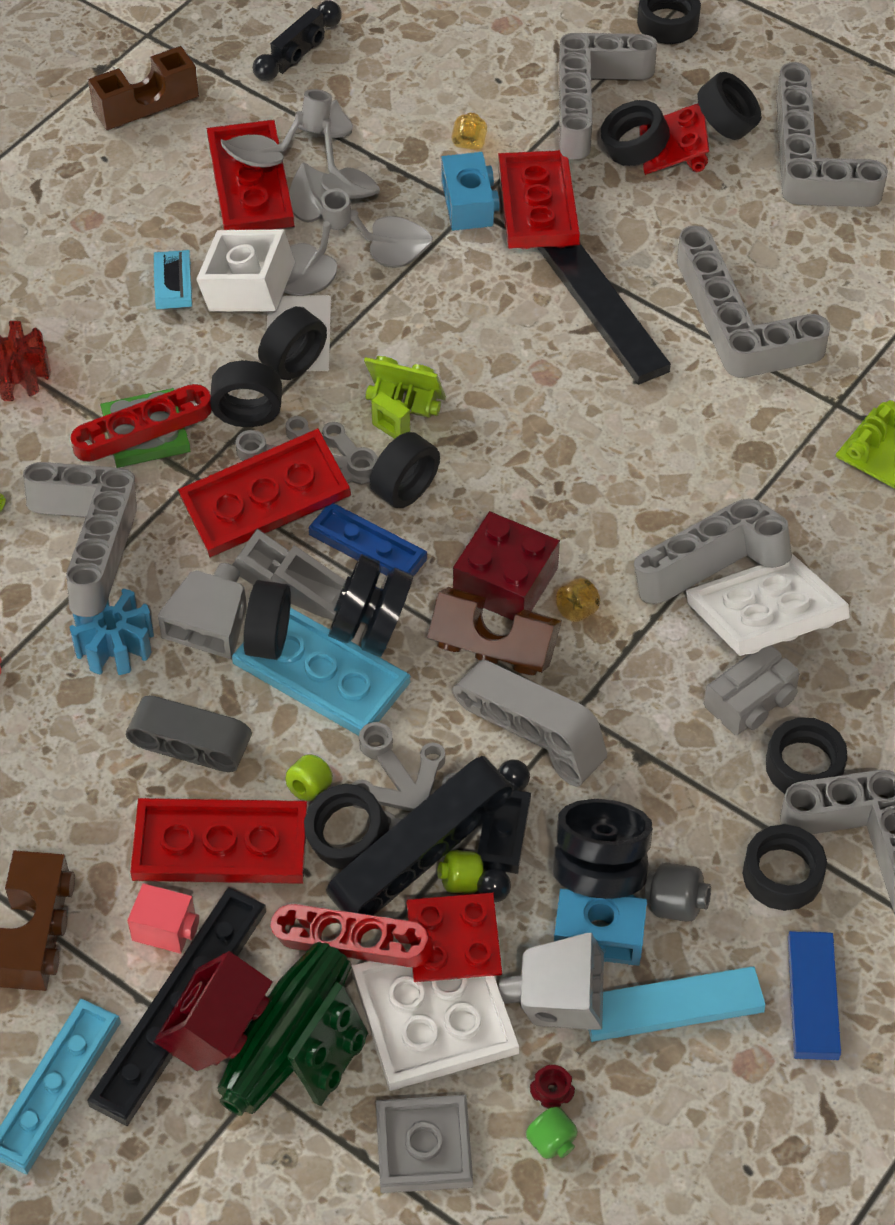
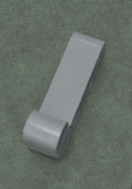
M741 499L640 554L635 559L634 568L640 598L647 603H662L745 556H749L765 567L774 568L785 565L792 558L788 521L755 499Z
M480 660L452 689L456 700L469 712L547 749L556 773L572 786H580L607 758V750L600 725L589 709L492 662Z

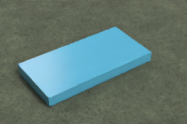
M291 607L286 640L278 660L245 655L244 642L232 655L234 665L358 736L365 725L379 722L411 683V675L374 654L362 650L360 646L351 641L346 644L329 637L330 629Z

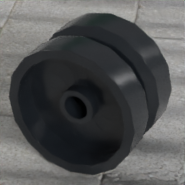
M361 554L351 577L347 576L334 608L336 614L328 636L347 644L354 639L362 622L366 626L360 641L361 649L381 657L400 617L414 575L394 567L387 573L381 588H378L376 584L381 572L380 561Z
M588 799L566 805L558 814L556 832L558 845L554 851L553 876L563 887L574 893L591 898L614 899L628 897L639 892L647 881L649 864L647 852L651 848L652 820L643 811L634 806L615 800Z

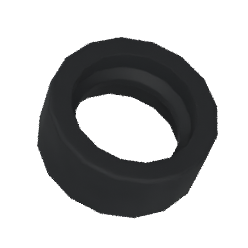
M640 0L637 18L640 32L652 36L656 39L657 43L663 44L682 43L692 38L698 31L701 10L700 0ZM660 9H674L684 13L685 16L667 19L659 17L653 12Z
M717 73L697 93L698 104L706 120L718 133L732 140L741 139L755 128L762 119L761 108L752 91L742 80L731 73Z
M634 100L622 104L605 118L601 126V139L608 154L614 162L623 166H636L650 161L662 152L670 138L669 127L662 111L657 104L648 100ZM641 125H651L638 138L629 141H619L632 128Z
M295 306L287 309L270 324L264 333L258 348V359L262 364L271 367L283 380L299 377L311 367L323 350L327 339V327L304 307Z
M240 360L229 362L219 367L212 375L211 409L216 417L233 426H263L273 421L280 413L282 381L278 373L271 367L257 361ZM238 389H249L260 392L264 396L256 399H240L228 394V392Z
M406 432L399 435L379 455L370 476V488L376 495L394 508H405L411 505L423 495L437 474L440 464V452L434 445L415 432Z
M257 580L253 585L244 625L245 655L278 660L281 656L290 618L291 590L289 585Z
M798 717L784 722L774 731L766 754V772L772 784L784 794L788 787L797 782L841 776L844 774L848 759L847 745L840 732L829 723L816 718ZM795 743H810L820 747L827 753L831 764L825 772L803 774L793 770L784 762L782 752L785 747Z
M352 784L332 786L320 793L308 807L304 819L305 837L322 861L333 868L344 869L389 831L388 817L375 796L362 786ZM353 805L365 809L370 816L371 823L368 832L361 841L351 847L341 849L333 848L326 842L323 831L326 822L333 813L343 807Z
M787 824L769 826L756 833L748 844L742 872L745 886L757 901L769 908L783 911L800 909L812 902L820 892L825 877L827 858L823 846L816 837L801 827ZM782 849L794 852L801 856L809 865V876L800 884L783 885L775 883L760 870V858L767 852Z

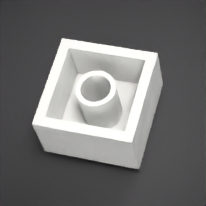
M284 229L217 230L196 279L209 312H266L277 310L295 264Z

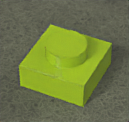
M380 392L371 400L372 425L394 439L399 435L410 432V409L398 399H392L383 392Z

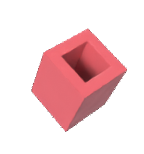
M143 883L127 921L132 941L181 954L186 940H192L195 937L199 925V915L195 914L192 896Z

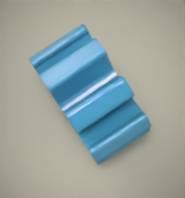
M122 589V595L115 606H110L109 600H107L106 607L98 615L81 617L73 614L75 626L71 625L69 628L76 657L81 659L83 655H87L89 669L93 673L102 674V668L110 656L115 658L118 675L130 673L131 665L128 652L142 657L143 661L148 660L152 653L149 637L152 638L154 633L150 611L147 604L137 608L135 594L131 590Z

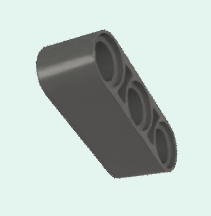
M149 695L141 699L125 735L132 744L139 748L215 770L234 772L237 770L251 739L252 731L245 723L235 718Z

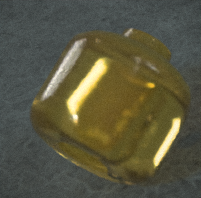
M475 113L458 116L454 122L451 135L453 144L460 148L481 149L485 144L487 123Z
M577 578L563 585L557 591L555 597L556 605L561 615L572 622L584 620L594 614L600 606V595L597 588L592 582L584 578Z

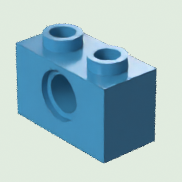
M483 152L441 156V182L452 231L493 226L494 212L500 209L499 195L497 190H491V187L494 186L493 169L491 165L486 166Z
M560 889L554 942L584 933H592L604 952V962L640 966L647 899L636 898L634 895L614 899L591 898L574 893L568 889ZM595 920H603L607 922L609 925L605 927H598L592 924L591 922Z

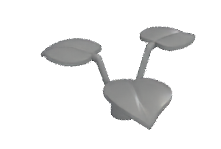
M319 89L305 91L302 111L296 112L295 120L281 144L277 145L274 140L255 134L238 136L230 140L221 139L222 147L236 160L250 166L271 167L283 162L284 156L281 152L287 149L297 128L307 132L322 134L325 136L328 170L330 172L322 176L321 184L326 191L333 188L342 189L348 193L350 198H364L380 193V188L376 182L364 172L354 168H343L341 170L336 168L331 138L344 137L351 134L353 125L342 111L337 99L332 101V95L326 91Z
M302 163L290 187L289 195L293 214L304 222H314L323 217V233L318 251L314 246L307 243H298L290 246L295 264L284 293L299 296L315 294L332 283L337 273V263L332 257L324 255L327 249L329 233L331 229L341 230L345 228L350 221L355 223L366 240L372 241L370 245L372 258L386 267H402L413 262L432 244L433 238L418 224L396 216L377 219L372 227L373 234L368 232L359 219L358 212L351 210L348 193L339 188L326 191L321 184L322 176L326 173L320 172L306 163Z

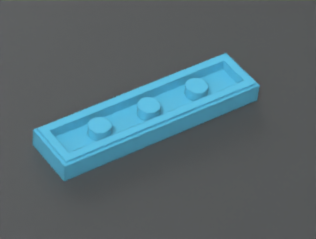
M755 966L605 991L603 992L602 1029H588L591 1042L764 1013L766 1005Z
M79 1000L0 1125L1 1163L26 1175L28 1174L121 1024L118 1015L86 1000Z

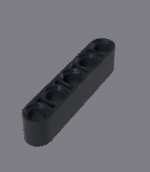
M480 756L475 758L338 873L328 884L326 889L327 895L341 911L374 916L500 809L512 796L514 791L513 785L487 757Z

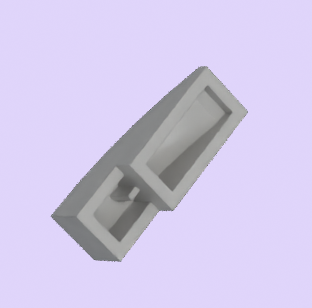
M257 529L232 564L239 570L240 577L253 585L257 580L287 584L291 590L292 605L333 620L336 614L334 608L346 580L297 546L293 545L289 551Z

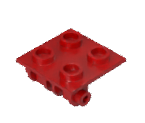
M697 103L664 115L669 127L670 138L666 147L658 156L643 163L645 175L686 161L688 166L695 172L705 169V166L708 164L706 153L710 152L706 118ZM651 125L639 126L640 136L643 135L651 127Z
M493 893L407 900L408 921L421 924L434 943V950L430 959L421 966L413 967L414 982L502 975ZM414 937L413 942L410 943L411 946H419L420 944L416 937Z

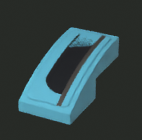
M190 250L154 252L156 309L192 307Z

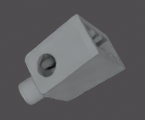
M220 563L214 575L197 570L190 572L158 614L161 638L232 660L247 607L245 587L241 583H237L240 576L239 570L229 563Z
M584 933L529 948L523 953L522 975L502 977L500 979L499 991L504 1004L521 1002L522 1009L532 1024L536 1026L600 1030L602 1029L604 952L592 933Z

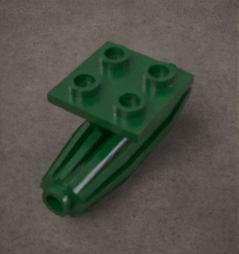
M315 943L277 982L268 996L269 1002L263 1013L255 1021L252 1020L243 1032L247 1035V1040L241 1051L233 1059L230 1058L218 1084V1092L222 1095L219 1101L227 1110L238 1116H242L244 1112L249 1114L255 1113L287 1080L293 1071L303 1083L313 1102L319 1106H322L330 1092H333L338 1087L343 1072L352 1058L360 1053L369 1034L344 988L345 981L352 968L351 962L338 949L331 947L327 943Z

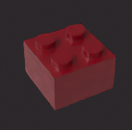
M489 511L453 566V588L485 597V609L514 621L515 615L523 609L532 612L556 573L559 563L560 540Z
M230 951L197 968L153 1042L196 1071L213 1064L217 1066L221 1061L229 1057L233 1059L241 1051L247 1040V1035L243 1032L250 1020L255 1021L265 1010L269 1002L266 993L273 981Z

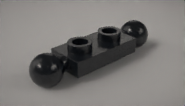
M326 0L321 2L317 9L312 7L270 43L271 55L262 54L254 60L252 66L254 75L261 81H271L278 75V72L283 74L292 65L297 64L314 46H318L324 39V27H333L340 22L342 17L340 6L334 1Z
M514 759L505 761L498 769L513 785V794L500 809L483 822L477 852L483 861V869H487L478 880L477 891L479 894L493 893L494 903L504 900L510 893L511 881L505 872L514 874L519 872L531 802V793L522 791L530 780L529 769L523 762Z

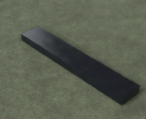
M581 243L561 248L537 247L638 385L670 372L671 363Z
M230 887L227 888L88 1098L89 1107L128 1127L174 1056L153 1041L197 968L228 951L238 956L265 915V904Z

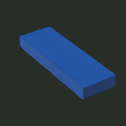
M335 503L326 506L309 526L310 536L357 561L361 554L380 561V573L387 575L390 570L396 567L415 576L427 561L426 550Z
M789 931L788 954L794 1059L839 1060L841 1044L833 933Z

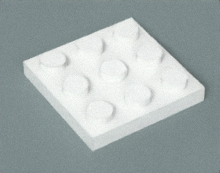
M793 554L791 560L780 567L771 568L758 565L686 590L688 604L739 656L757 653L767 646L782 641L794 640L799 635L816 629L829 628L836 622L850 618L848 603Z
M372 961L352 966V975L389 1091L519 1054V1044L494 976L414 982L413 967Z

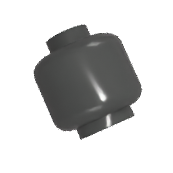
M662 863L656 871H650L647 877L645 899H647V905H651L655 916L689 922L696 919L700 909H708L711 899V884L704 883L703 873L698 867Z

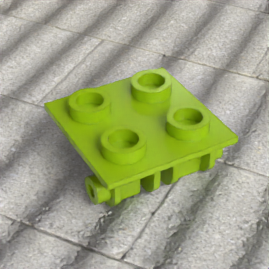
M377 356L376 359L364 358L366 367L375 386H368L366 391L367 400H372L380 392H383L392 399H398L402 402L404 392L406 391L404 404L408 409H411L412 414L430 418L431 415H439L441 401H436V399L445 400L446 396L438 374L434 373L433 369L420 364H414L412 368L398 365L396 360L386 356Z
M888 400L887 402L880 403L877 409L875 407L839 449L835 457L894 489L895 402Z

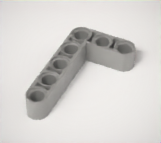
M569 33L561 37L559 50V149L564 157L582 159L590 154L592 135L591 79L643 80L651 78L655 73L657 41L655 38L645 34Z
M799 62L784 64L780 70L776 95L783 198L787 202L796 205L872 207L878 205L883 197L888 173L887 167L883 163L871 159L817 158L810 69Z
M697 225L688 226L681 231L677 265L721 362L730 375L746 378L815 363L825 356L830 332V323L826 318L817 314H806L754 325L711 233L706 228Z
M51 462L33 463L23 471L26 506L28 509L40 514L86 517L66 572L69 609L73 614L81 617L98 615L106 607L137 511L135 475L128 469Z
M874 770L801 781L788 787L780 813L781 824L801 827L811 834L867 826L895 914V835L888 831H895V772L890 770ZM876 794L885 795V796H887L889 799L881 798V797H879V796L876 795ZM836 800L844 801L849 805L839 804L836 802ZM795 807H803L808 811H800Z

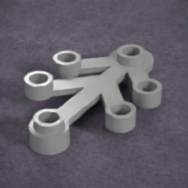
M301 416L291 417L286 422V435L290 440L311 431L308 428V421ZM327 423L322 429L323 438L328 447H337L343 455H333L347 483L351 481L359 484L370 483L372 469L378 459L376 453L369 448H357L345 434V428L341 423ZM296 427L302 428L301 430H298V431L292 430L293 428H296ZM256 430L244 431L236 438L237 456L242 461L276 447V445L266 444L264 435ZM331 433H337V434H339V435H337V436H330L329 434H331Z
M372 722L365 725L359 734L362 753L371 759L378 760L399 791L373 786L366 780H357L352 785L362 786L375 796L380 805L413 811L431 795L437 770H440L445 764V749L442 745L433 742L422 747L420 752L421 767L415 784L391 750L393 747L391 729L381 722ZM374 742H379L383 744L377 747L370 746V744ZM429 754H437L440 756L436 760H429L428 758H426V756ZM450 773L446 775L442 781V785L446 783L450 778H452L456 773ZM353 805L356 808L363 809L360 806ZM384 811L390 824L389 830L402 820L394 818L392 813ZM461 842L457 844L452 850H456L460 846Z

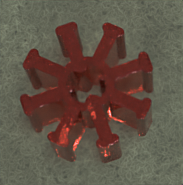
M9 321L10 330L8 337L3 338L0 335V395L3 401L14 400L15 384L19 383L27 390L29 397L39 392L37 377H43L45 380H48L51 375L42 332L37 328H33L32 332L24 336L21 321Z

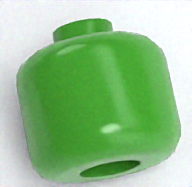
M551 1107L541 1113L526 1130V1138L544 1159H552L557 1155L560 1158H564L575 1148L572 1142L577 1137V1127L560 1107Z

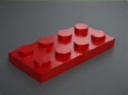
M275 120L206 128L223 229L273 230L295 227L283 162L271 167L250 166L233 158L221 145V139L230 140L234 137L254 134L268 137L278 145L279 140Z
M560 150L498 153L508 249H529L533 247L561 248L579 245L580 232L569 159L564 157Z
M319 428L178 489L179 496L210 558L249 541L257 529L265 534L351 496L350 487Z
M138 798L130 870L132 881L303 884L306 847L304 819L308 810L307 801Z

